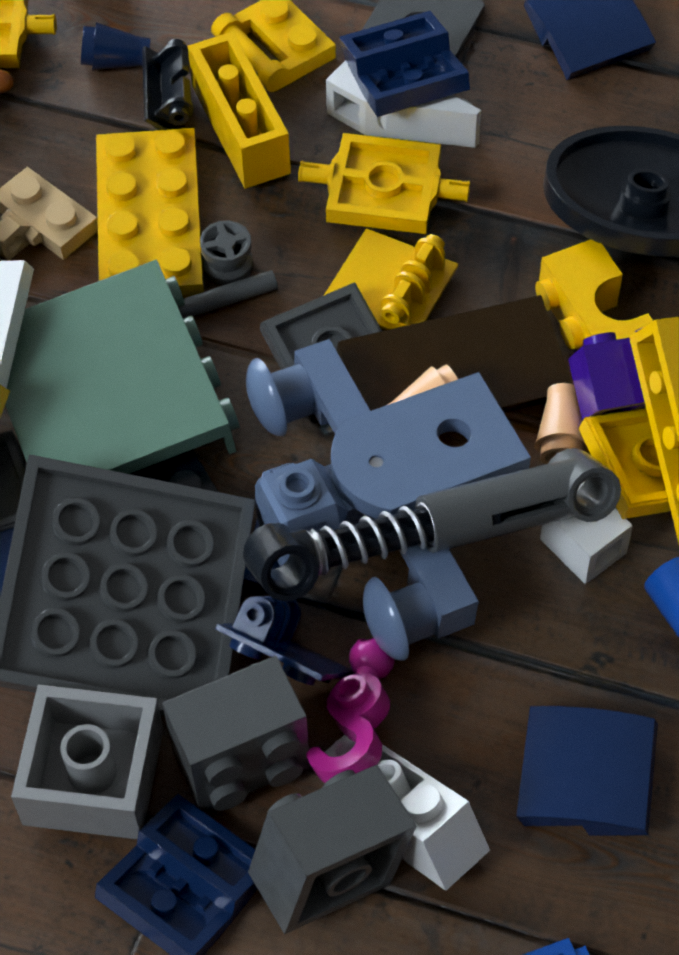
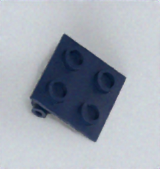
M253 596L243 602L234 623L217 624L215 630L232 638L229 646L235 651L258 660H262L264 654L270 657L276 655L278 660L284 663L282 668L288 677L307 685L313 686L316 679L330 683L332 679L343 678L354 673L352 669L292 641V637L301 619V608L296 600L280 601L271 596Z

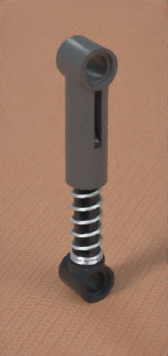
M578 448L566 449L557 453L548 464L420 495L416 499L414 510L402 506L395 515L382 511L378 519L372 520L367 516H363L359 523L355 525L348 521H343L339 529L335 530L328 526H323L320 531L312 529L308 532L304 528L292 530L289 526L281 523L265 524L257 528L248 537L244 545L243 559L248 570L272 598L280 601H294L305 596L314 587L320 574L324 576L328 573L330 567L341 565L346 570L349 562L361 560L366 565L369 557L380 555L383 559H386L388 552L399 550L405 554L408 547L419 545L423 550L426 547L430 552L437 553L571 517H576L585 522H597L607 517L615 509L620 499L621 486L618 477L590 454ZM586 480L584 485L578 490L580 484ZM290 554L288 560L282 566L272 569L274 563L280 557Z

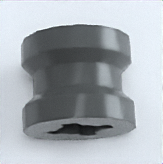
M230 220L218 221L209 225L200 237L203 272L208 280L223 286L248 278L253 270V258L251 253V235L247 228L238 222Z

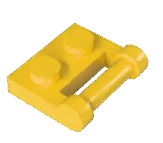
M260 0L234 15L231 13L221 14L211 26V32L215 37L234 31L250 63L258 73L262 85L269 92L280 90L336 58V44L291 0ZM252 33L278 60H271L247 34Z

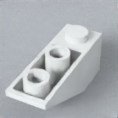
M346 60L326 79L327 114L364 135L475 148L479 144L481 109L473 106L464 98L450 95L377 117L363 96Z
M344 735L327 749L325 753L330 757L342 756L349 752L356 742ZM382 744V756L377 765L417 826L403 855V859L447 891L490 851L469 801Z

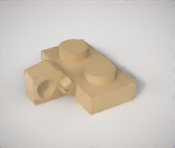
M28 166L0 188V213L2 214V220L0 221V256L7 261L11 260L29 244L36 246L39 243L64 260L98 232V219L95 215Z

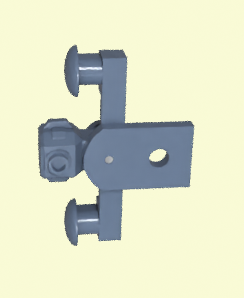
M330 339L294 351V365L270 373L260 358L253 359L248 366L246 373L248 398L254 414L268 432L275 436H285L287 423L314 414L321 426L329 423L335 434L329 465L323 466L315 460L309 459L298 464L286 463L262 473L261 478L257 480L255 485V508L260 527L268 523H281L289 526L292 530L304 528L308 532L312 529L320 531L323 526H328L335 530L339 529L343 521H348L355 525L359 523L363 516H367L372 520L378 519L382 511L395 515L402 506L414 510L416 499L420 495L529 468L531 456L479 372L370 411ZM445 432H457L462 434L468 442L459 447H450L443 444L438 437ZM419 545L408 547L405 554L401 553L409 568L408 586L390 593L383 582L377 577H372L366 583L363 592L365 619L374 640L391 658L399 661L406 660L409 655V644L434 634L439 639L475 624L479 601L449 549L432 553L426 547L423 550ZM290 554L284 555L277 560L280 566L288 560Z

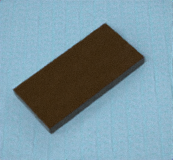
M541 295L338 341L337 345L338 355L370 411L392 402L431 366L437 370L445 364L453 370L458 379L479 372L504 413L546 403L547 389L551 385L557 383L572 384Z

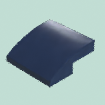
M526 0L524 3L526 12L542 46L550 44L566 80L647 52L656 43L646 21L633 0Z
M431 11L339 37L340 47L363 96L377 117L470 90L469 72L450 50L448 31Z
M530 706L517 818L523 826H583L589 836L649 835L658 730L656 720L636 714L595 708Z
M177 794L139 830L137 845L96 884L95 899L168 954L205 955L257 891V887L248 873L255 849Z

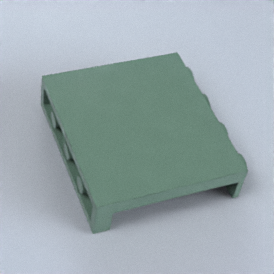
M157 259L25 309L7 384V389L10 393L5 405L26 462L29 454L130 474L220 438L223 439L229 454L237 452L231 431L240 428L234 408L228 397L221 400L218 399L214 388L221 386V382L210 355L200 359L196 347L202 346L203 342L192 315L182 318L178 308L185 306V301L175 276L165 279Z

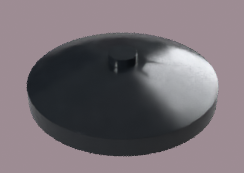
M607 126L574 134L560 142L553 149L547 161L543 189L549 206L565 224L587 238L622 251L649 256H679V134L649 127Z

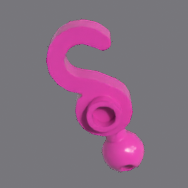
M374 638L357 640L349 654L350 666L355 674L342 678L331 690L327 698L329 713L339 729L350 740L356 742L354 747L346 754L338 757L328 756L320 747H312L307 752L306 756L310 765L324 783L343 771L353 770L356 774L377 765L382 756V743L374 729L387 716L390 710V699L379 680L387 677L394 667L395 659L388 656L378 646Z

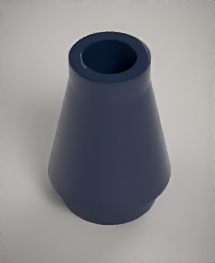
M97 22L96 27L84 26L81 65L92 66V71L135 66L143 67L142 48L144 46L150 48L151 38L139 37Z

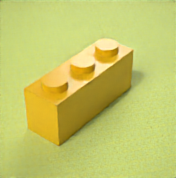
M234 31L188 45L192 87L244 189L291 174L289 133Z

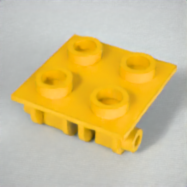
M366 228L324 295L355 282L381 329L389 330L416 324L427 320L457 270L458 263L445 259V243L437 235L430 234L426 238L419 239L414 247Z

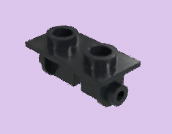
M180 39L168 41L167 45L158 53L144 46L142 48L144 121L158 130L185 128V123L188 122L194 112L193 103L191 102L190 80L185 77L190 73L188 46Z

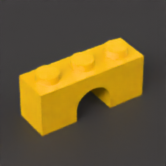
M592 239L542 257L539 281L535 284L537 296H542L546 310H551L560 323L562 338L571 350H579L584 345V339L601 333L614 332L617 340L629 338L636 330L645 327L653 321L649 313L624 321L609 318L601 313L617 306L623 274L603 244Z

